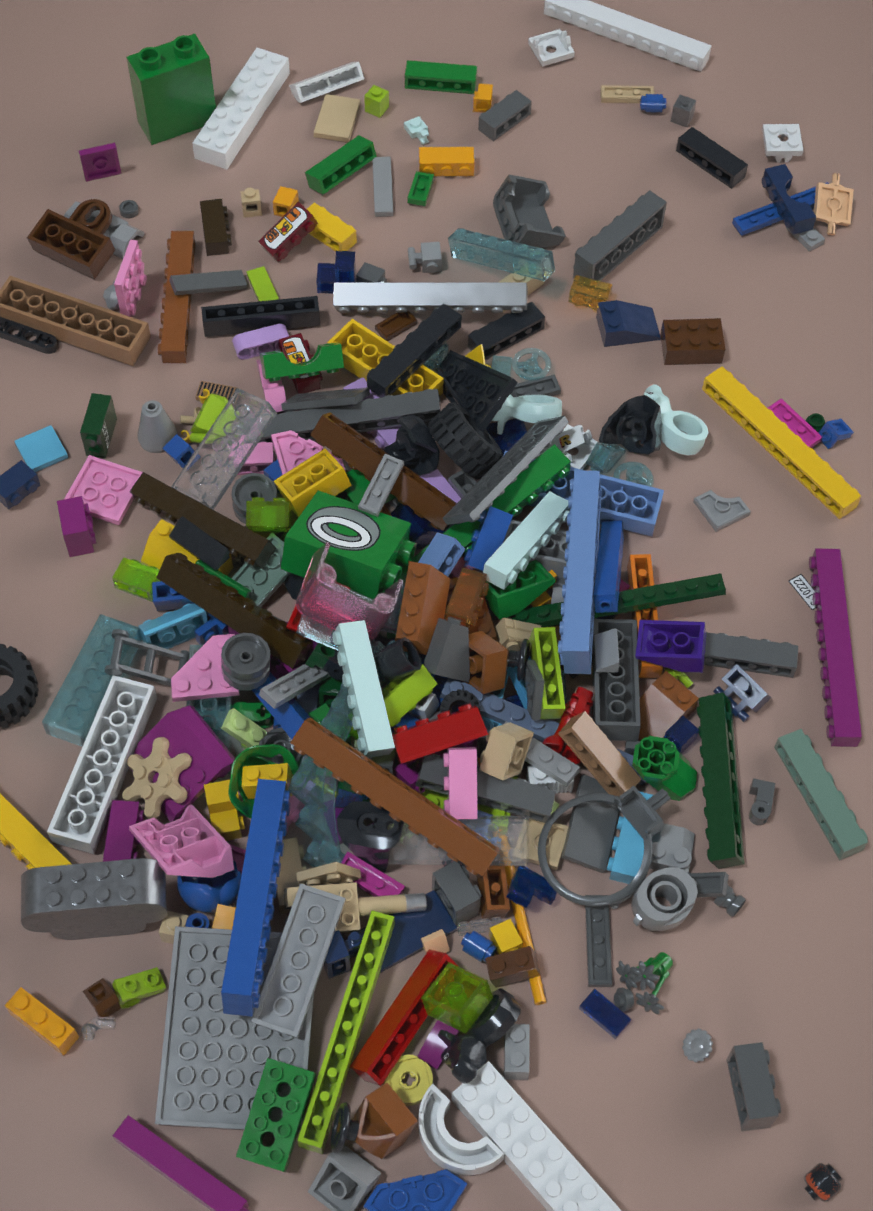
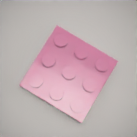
M136 240L129 241L114 283L120 313L129 317L135 315L136 303L140 301L142 286H145L147 276L144 274V262L141 260L142 250L139 249L138 241Z
M89 455L64 499L82 496L84 504L88 503L92 517L120 525L135 498L130 493V490L143 472Z

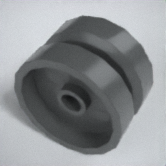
M260 473L246 474L236 480L232 487L233 510L235 516L242 523L248 525L277 510V489L269 477Z
M240 633L229 638L223 645L221 653V669L224 680L238 690H252L264 684L270 673V649L267 642L262 637L253 633Z

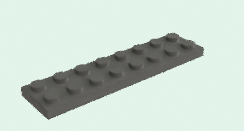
M560 416L537 421L443 517L447 525H459L463 522L472 523L477 521L481 517L480 514L492 506V501L502 495L509 484L517 480V475L525 471L529 467L528 464L538 458L541 454L540 452L552 443V439L564 431L563 428L569 423L567 418Z

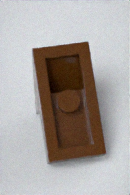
M104 978L83 990L100 1020H105L121 1009L119 999Z

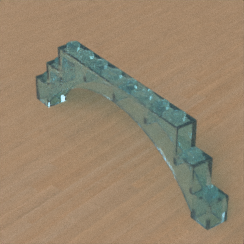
M391 640L387 645L395 642V640ZM380 641L370 642L373 655L385 647ZM404 651L406 657L408 658L409 652ZM375 664L380 686L382 687L388 682L384 679L385 676L377 664ZM342 682L341 689L332 701L331 708L322 720L321 725L343 741H346L353 725L352 718L354 715L352 708L350 709L347 703L348 689L344 687ZM306 754L303 756L301 765L296 774L293 775L287 789L305 805L300 811L295 825L313 839L307 848L303 860L313 868L333 862L341 863L345 854L341 852L336 828V779L331 775L333 772L326 767L324 769L318 767L313 763V758Z

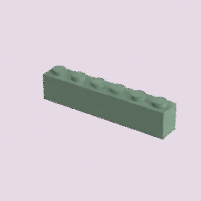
M802 729L779 737L774 748L838 859L842 860L863 851L868 843L867 835L858 826L854 812L851 809L849 810L845 804L844 795L835 787L832 775L825 770L821 756L815 753L812 748L809 736L805 735Z

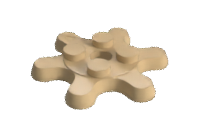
M159 737L153 741L152 752L147 758L144 759L139 754H133L127 759V765L133 770L135 780L131 786L123 791L122 796L125 801H137L143 798L145 800L144 814L148 819L153 817L157 819L160 816L161 805L165 799L171 798L176 803H182L187 798V790L179 784L178 778L180 773L191 765V756L187 753H181L171 758L168 754L169 740L165 737ZM155 772H158L159 776L157 782H151L153 781Z

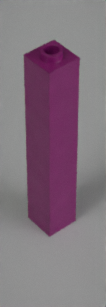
M129 1115L113 1134V1138L118 1144L209 1210L249 1211L247 1209L249 1207L247 1200Z

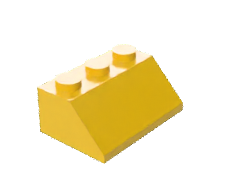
M326 448L274 480L276 487L298 517L318 490L336 496L352 486L344 468Z

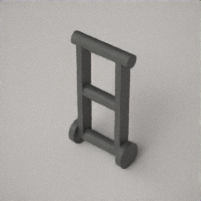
M114 629L111 637L115 639L111 663L105 666L104 672L111 676H120L122 673L171 687L170 678L152 674L155 655L159 654L180 660L179 671L188 662L190 652L182 650L179 653L129 638L127 631ZM123 644L147 651L144 671L119 664Z

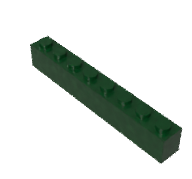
M721 692L700 697L699 706L697 707V714L700 718L698 732L702 740V746H700V754L703 758L701 773L705 786L702 788L703 796L706 799L704 815L708 828L705 829L706 837L709 841L707 857L718 869L744 864L731 700Z

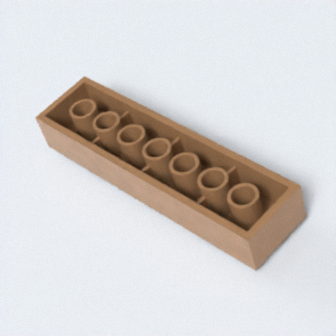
M9 276L0 289V317L55 336L57 340L134 366L151 338L147 322L13 276Z

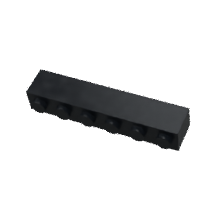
M317 296L201 307L205 337L239 334L276 324H284L287 329L320 326Z
M444 303L439 308H435L426 320L421 321L415 331L410 332L401 344H397L388 356L383 357L376 368H372L368 372L367 387L381 398L392 395L461 328L462 315Z

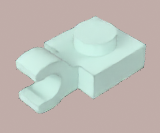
M420 116L404 122V129L412 139L417 137L422 145L429 143L426 137L429 136L428 127Z

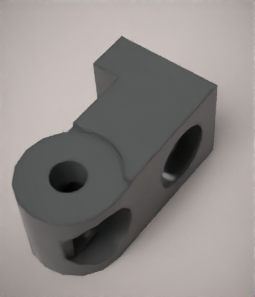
M753 778L749 794L755 795L754 804L749 812V820L753 824L761 826L767 822L772 809L776 783Z

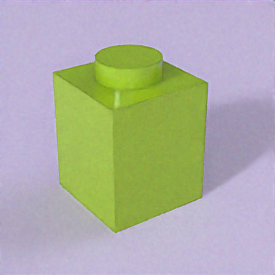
M373 85L364 96L365 112L381 118L389 108V91Z

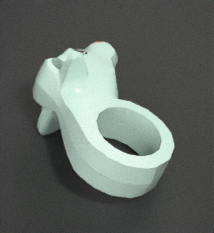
M656 384L649 385L643 395L652 398L661 408V441L669 449L679 454H697L704 446L708 435L706 424L691 413L673 411L670 400L662 393L661 387Z
M510 394L503 403L502 408L492 419V421L498 422L497 434L502 435L506 422L513 418L524 422L536 423L540 420L560 417L562 415V401L547 395L513 397Z

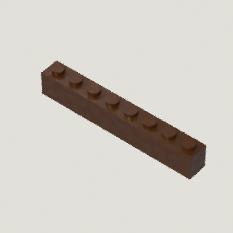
M331 412L321 416L311 433L316 443L329 448L334 456L347 461L352 469L361 471L369 481L372 480L384 454L389 455ZM403 466L389 494L397 497L398 502L402 505L411 507L417 516L429 520L434 528L444 531L450 527L451 524L447 525L443 517L457 503L409 468Z

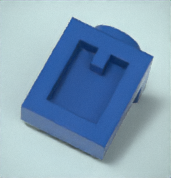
M842 419L827 421L819 431V434L822 436L821 442L828 449L832 448L838 440L850 438L854 433Z

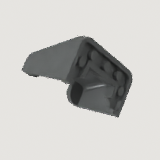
M508 175L496 192L493 199V207L510 252L518 253L560 245L565 239L566 235L562 227L555 226L552 229L544 208V204L550 197L546 181Z

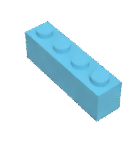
M640 792L646 800L653 796L652 794ZM619 816L616 829L621 831L619 837H614L611 850L616 852L614 858H609L607 870L611 871L610 880L629 884L641 867L644 855V840L625 817Z

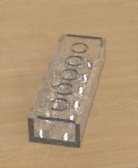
M237 388L171 487L214 510L276 417L277 413L270 403Z
M477 816V819H457L500 849L490 865H528L529 816ZM405 822L400 842L389 853V864L448 865L454 862L446 855L447 852L444 849L433 847L427 842L428 838L421 833L416 835L408 829L409 825ZM394 824L389 825V830L394 827ZM458 861L459 865H465L461 861Z

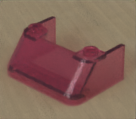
M326 542L313 554L296 600V607L301 614L334 630L339 623L365 620L369 640L372 642L393 612L404 580L399 579L385 593L378 594L371 604L334 585L337 578L336 571L332 566L324 563L330 547V543Z

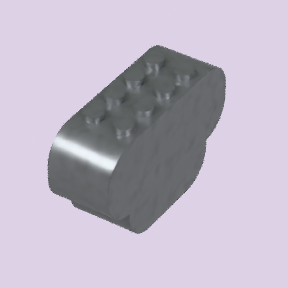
M140 858L38 867L29 869L21 875V924L29 931L51 932L54 937L65 940L132 935L143 931L147 923L160 921L167 916L166 873L155 859Z

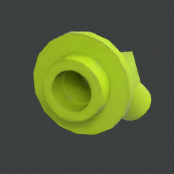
M665 667L664 672L667 671L674 678L679 679L686 688L693 684L684 672Z

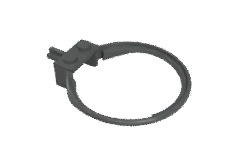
M633 786L621 796L607 793H590L574 798L560 806L544 824L538 842L539 865L549 885L565 899L584 906L611 905L631 895L646 878L650 869L653 851L652 837L663 829V819L657 814L656 810L671 799L668 793L662 788L646 800L636 787ZM603 802L611 805L614 803L618 804L617 808L644 840V855L637 875L625 888L608 896L586 897L571 892L556 880L547 863L546 841L552 825L565 811L582 803Z

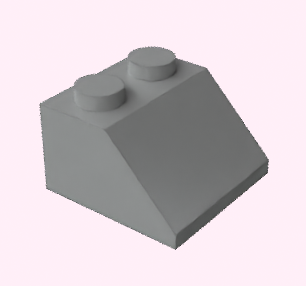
M344 1145L339 1153L331 1152L327 1156L308 1193L331 1211H357L372 1191L381 1173Z

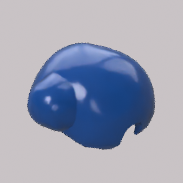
M233 860L234 870L222 876L214 878L177 876L178 891L184 902L192 909L204 913L216 912L217 904L232 906L236 903L242 874L238 871L237 864Z

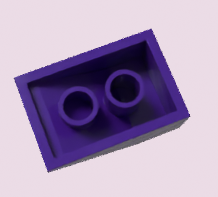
M640 620L636 659L680 672L703 673L707 637L705 622Z

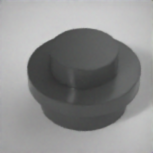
M624 987L618 988L614 994V1004L621 1012L628 1011L634 1005L632 991Z

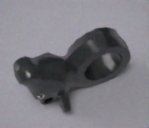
M500 988L493 991L475 1008L462 1035L455 1036L445 1030H440L438 1033V1037L448 1046L442 1052L441 1059L451 1069L453 1076L464 1084L471 1082L476 1077L477 1071L487 1062L486 1048L500 1039L513 1026L520 1015L521 1006L506 990Z

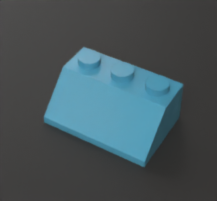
M189 603L173 612H166L161 617L147 620L138 627L143 642L169 649L196 638L194 631L208 622L204 609L195 603Z

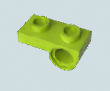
M158 967L116 979L112 983L121 1008L132 1007L139 1003L142 998L162 993L166 989Z

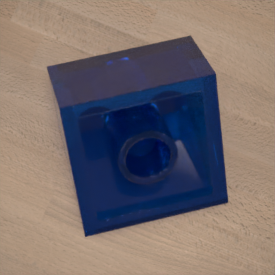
M401 503L391 513L393 517L411 523L408 540L417 543L416 549L428 546L437 532L441 534L446 532L445 530L442 531L434 528L429 520L417 516L411 507Z

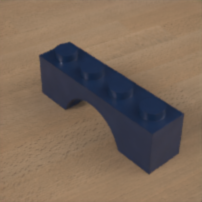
M786 164L766 168L761 179L762 186L766 188L770 200L776 205L777 212L784 219L785 226L789 228L792 235L813 230L816 215L809 203L797 202L787 194V191L790 190L793 176Z

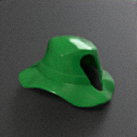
M281 745L251 746L243 750L232 764L228 790L229 798L234 807L248 818H252L255 799H248L241 787L243 766L276 764L262 757L272 758L275 755L281 754L284 763H288L293 774V789L296 785L299 775L298 764L292 753ZM237 791L242 796L243 802L236 797Z

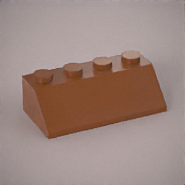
M409 561L395 641L403 637L408 638L414 644L418 653L427 655L438 619H444L450 578L432 565ZM403 646V650L408 652L407 648Z

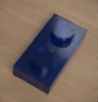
M595 988L579 1006L583 1013L614 1039H617L631 1022V1018Z

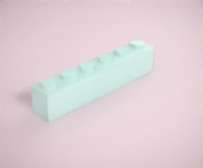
M549 491L484 564L482 579L503 590L509 584H513L518 573L526 569L531 558L535 559L540 548L548 544L551 535L557 534L561 524L567 522V515L570 513L568 500Z
M365 620L339 623L333 632L334 645L338 646L339 653L337 659L339 666H342L344 672L342 675L343 685L348 689L347 703L349 708H352L354 715L352 724L354 730H357L359 737L357 739L358 749L368 758L389 755L395 748Z

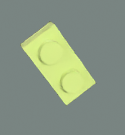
M234 708L228 711L221 727L222 730L248 748L259 745L261 739L267 734L266 730Z

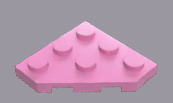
M291 430L271 435L282 475L324 449L318 443L310 439H303L298 436V433ZM328 451L345 470L342 458H338L331 451Z
M235 634L212 636L171 678L173 702L239 696V690L230 686L224 680L221 669L222 647Z

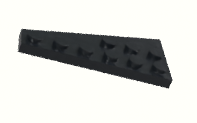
M452 350L448 352L440 364V368L450 380L451 386L456 390V394L476 422L477 428L484 432L518 382L508 375Z

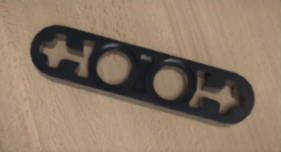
M0 317V338L45 354H52L58 349L55 336ZM12 330H19L16 335L9 334ZM31 335L36 336V339L33 341L26 340Z

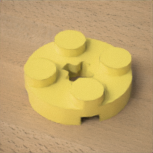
M402 1055L384 1081V1084L388 1083L405 1105H416L422 1101L424 1094L432 1085L433 1074L430 1066L417 1056ZM406 1074H410L411 1078L416 1079V1081L412 1082L411 1086L402 1083Z

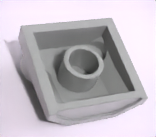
M663 823V829L652 837L653 851L650 869L660 870L676 867L689 873L695 833L683 827Z

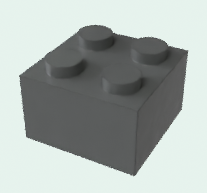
M454 861L432 873V890H435L454 924L459 926L479 915L480 897L482 895L476 885L472 886L468 878L470 876L465 866H460L458 862Z

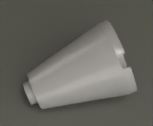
M151 400L142 406L137 438L144 450L150 453H162L163 447L177 434V429L162 405L158 401Z

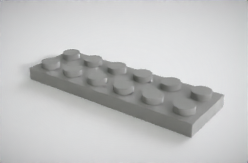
M300 883L260 995L259 1008L255 1009L251 1020L252 1023L295 1038L299 1037L346 901L344 897Z

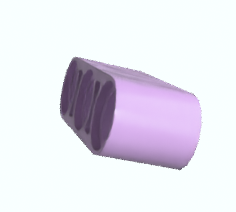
M276 324L240 333L234 336L232 342L237 357L244 360L260 356V353L280 351L279 339L288 337L289 334L284 324Z

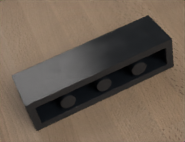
M691 127L678 138L676 147L678 153L732 189L745 178L748 164L695 128Z
M533 302L527 304V310H522V313H506L496 321H491L486 326L472 331L468 335V348L472 351L482 344L486 360L543 330L545 316Z

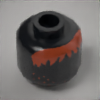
M818 1163L804 1176V1180L807 1183L804 1189L814 1200L819 1197L820 1200L827 1202L842 1188L840 1183L842 1178L829 1163L827 1165Z

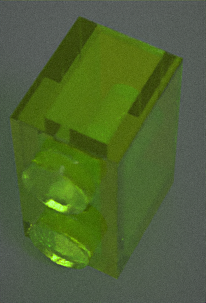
M127 558L122 559L112 577L116 589L153 602L152 582H160L156 578L159 573L158 568L154 566L148 567L135 559L129 560Z

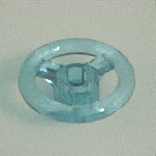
M526 348L514 356L512 367L519 377L526 380H538L549 373L551 360L540 349ZM532 354L531 359H528L526 362H518L522 356ZM538 356H541L545 361L544 370L538 366Z
M639 462L623 463L614 472L613 478L619 479L620 473L626 469V481L650 487L653 485L652 472L647 466ZM643 472L646 474L647 479L642 476Z

